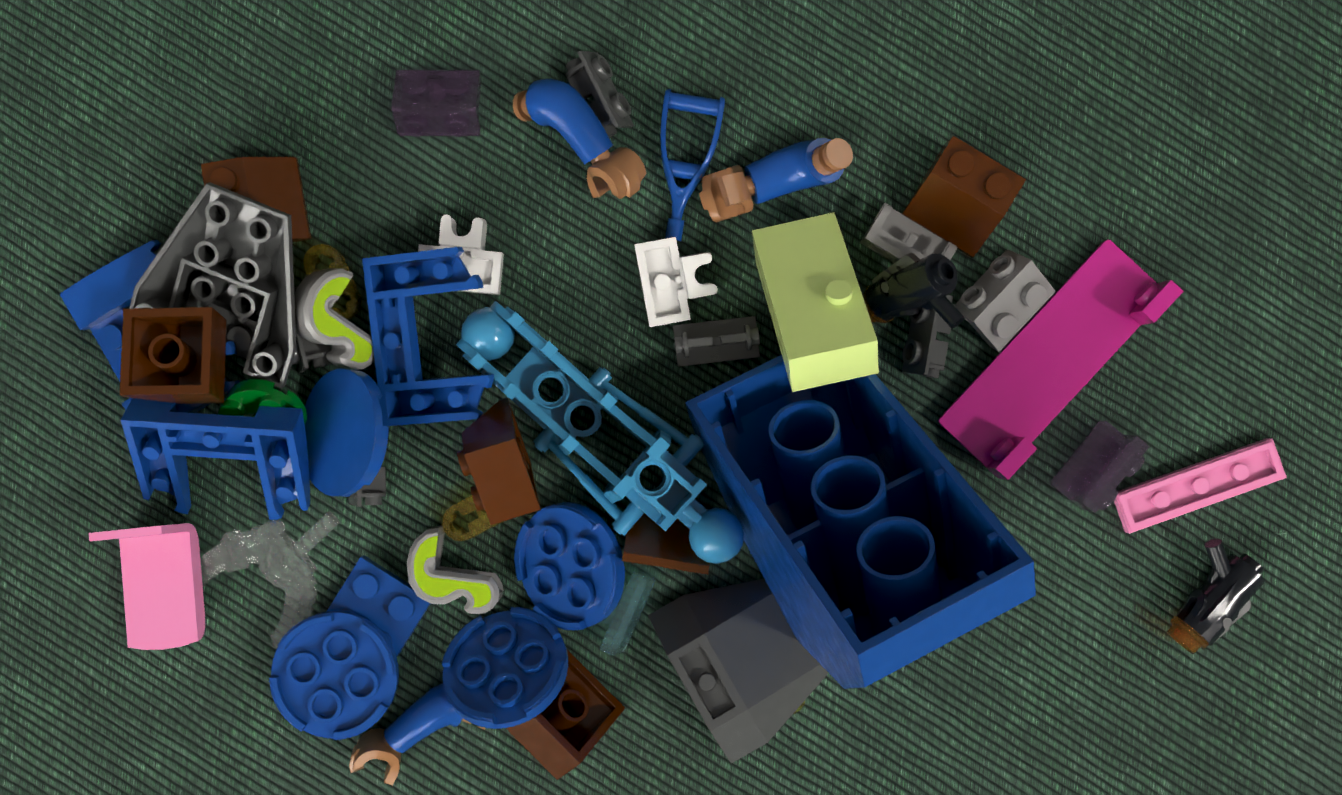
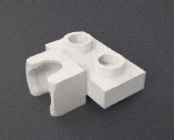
M447 214L441 217L439 233L440 246L419 244L418 252L462 247L464 252L460 255L461 260L471 277L479 275L484 288L462 290L461 292L500 295L504 254L502 252L485 251L486 220L482 218L473 219L470 232L465 236H458L456 221Z
M676 237L634 244L649 327L691 320L687 299L718 293V288L715 284H700L695 279L696 269L712 261L711 252L679 257Z

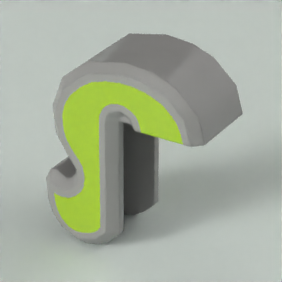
M326 268L314 271L303 279L294 294L296 331L300 337L311 343L332 345V350L326 354V358L330 363L338 367L359 370L370 366L374 362L372 337L331 309L353 277V272L341 268Z
M445 525L431 527L414 540L408 554L407 573L408 582L417 597L431 604H447L464 596L467 599L464 610L469 614L486 613L499 602L504 590L503 584L496 573L440 566Z

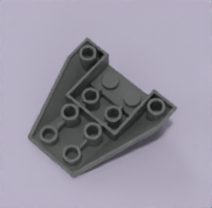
M211 182L207 183L135 285L129 309L213 307L227 320L226 342L234 341L237 351L235 355L246 359L243 373L257 379L274 382V386L279 388L285 387L297 349L291 215Z
M765 579L684 594L648 615L673 667L709 731L731 764L768 743L828 674L820 663L797 641Z

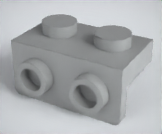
M1006 250L991 263L989 269L977 282L962 294L961 299L955 305L965 317L964 320L972 325L989 347L1000 352L1056 291L1031 259L1011 250Z

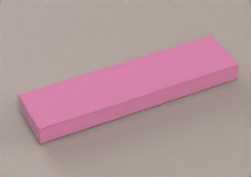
M1266 438L1111 493L1123 529L1125 533L1130 534L1287 477L1273 438Z

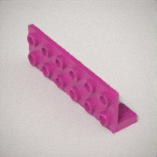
M1111 240L1103 241L939 417L938 423L997 478L1009 480L1037 450L1032 442L1141 325L1155 323L1184 291L1172 280L1156 283Z

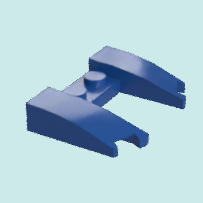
M152 240L119 257L60 293L79 330H91L119 381L121 373L123 309H129L135 285L157 254L154 252L162 244L158 240ZM227 341L226 355L237 354L234 341ZM225 380L224 395L229 393V390L239 383V380ZM129 398L123 403H121L125 411L128 405L130 404L132 398ZM176 403L178 412L197 413L211 403Z
M462 247L362 259L377 385L383 395L379 400L383 426L478 419L483 415V412L478 410V405L484 388H492L494 374L423 379L413 296L484 288L479 275L471 277L461 260L460 255L464 252Z
M132 398L121 418V424L143 499L149 501L154 489L164 491L175 496L177 505L174 511L188 514L191 508L186 456L257 461L269 520L282 518L284 509L281 504L298 499L299 506L303 511L308 510L310 506L307 438L303 411L300 408L259 406L255 417L178 412L176 403Z

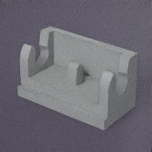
M887 203L882 205L860 242L892 263L897 262L909 253H914L920 259L931 254L940 253L951 260L957 250L956 245L945 241L902 215Z

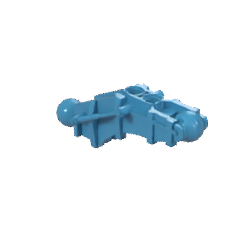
M494 301L490 307L476 309L467 316L462 324L461 339L455 344L464 352L462 356L482 374H494L493 384L543 428V431L534 439V446L541 452H546L550 449L575 475L582 486L615 520L612 523L613 529L619 535L623 534L625 536L645 513L664 531L676 519H679L690 529L689 541L692 550L700 559L707 563L720 564L727 562L738 554L743 546L744 530L737 516L727 509L712 508L707 510L695 499L707 485L702 479L696 477L686 468L688 463L704 447L703 440L698 435L691 434L689 438L649 409L644 408L609 383L612 379L611 373L604 367L603 369L599 367L588 379L558 352V348L550 341L547 342L517 312H514L508 306L504 308ZM516 331L533 347L505 377L488 361L498 359L509 351L514 342ZM554 378L561 383L563 392L559 400L556 402H546L540 397L538 389L543 380ZM620 400L637 412L640 417L656 427L658 431L651 435L619 409L615 403ZM578 406H586L593 413V423L588 429L577 430L571 424V412ZM601 409L646 446L620 477H617L575 440L576 436H590L598 430L602 419ZM671 439L681 445L673 456L667 451L671 445ZM574 450L606 478L609 483L605 490L602 491L567 455ZM656 465L662 471V482L655 489L643 488L639 479L641 471L646 466ZM626 496L631 503L622 512L614 503Z

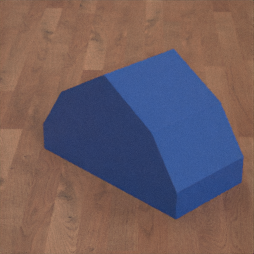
M782 355L685 402L694 433L703 440L704 447L702 452L729 511L735 514L742 523L744 541L797 641L844 689L867 687L1036 596L1034 561L876 374L792 392Z

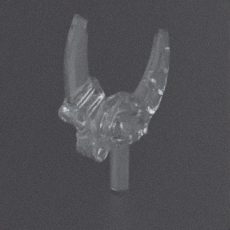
M328 511L296 542L285 533V525L281 520H271L263 525L254 526L249 531L241 532L235 529L226 532L222 536L220 544L210 549L200 558L203 587L212 578L226 569L229 573L250 567L249 563H258L260 572L264 574L265 578L274 587L285 589L282 616L275 631L270 636L273 641L271 643L272 646L277 649V645L283 636L293 626L310 617L314 609L312 605L316 602L317 589L314 587L316 580L313 574L317 567L309 559L310 557L307 553L340 522L333 513Z

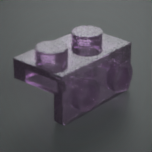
M396 70L391 109L398 135L413 137L479 136L481 129L478 115L481 90L480 71Z
M1099 421L1051 480V485L1082 510L1096 513L1098 509L1104 510L1117 497L1118 490H1116V487L1125 476L1131 477L1141 468L1145 462V458L1142 455L1150 446L1136 435H1123L1107 421Z

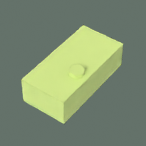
M835 212L752 230L756 266L792 392L878 374V340Z

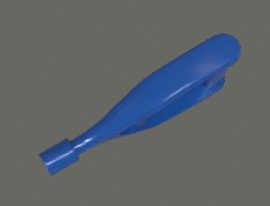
M671 89L665 91L660 127V149L662 165L672 201L671 218H668L665 238L676 237L678 242L682 241L684 228L682 216L685 206L707 171L718 143L725 106V98L720 97V100L673 93ZM669 109L717 116L713 139L702 165L668 159L666 127ZM673 177L689 179L691 181L686 187L680 188L676 185Z

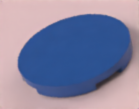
M335 369L326 373L313 387L305 405L307 411L305 431L309 459V479L319 491L328 496L350 497V495L357 492L364 485H370L381 468L387 449L389 426H383L379 402L383 395L376 382L368 374L359 370Z
M562 502L546 506L523 524L516 540L514 553L517 580H522L529 598L535 605L532 609L551 621L556 627L564 630H582L600 623L614 611L623 593L625 566L624 561H622V551L613 531L597 513L580 504Z
M512 607L510 611L498 612L484 618L481 615L455 635L444 654L442 666L444 667L443 687L445 695L454 710L462 718L480 727L493 729L508 728L531 720L554 701L567 676L568 652L560 632L551 621L534 610Z
M327 611L315 614L293 626L277 645L271 667V676L269 677L271 694L282 716L301 732L305 731L318 737L331 738L333 740L351 738L372 727L386 713L395 697L399 681V668L394 648L379 627L360 615L345 611Z

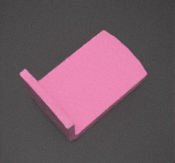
M192 524L160 525L89 533V542L119 539L128 648L164 650L182 647L202 639L205 632V608L198 533Z

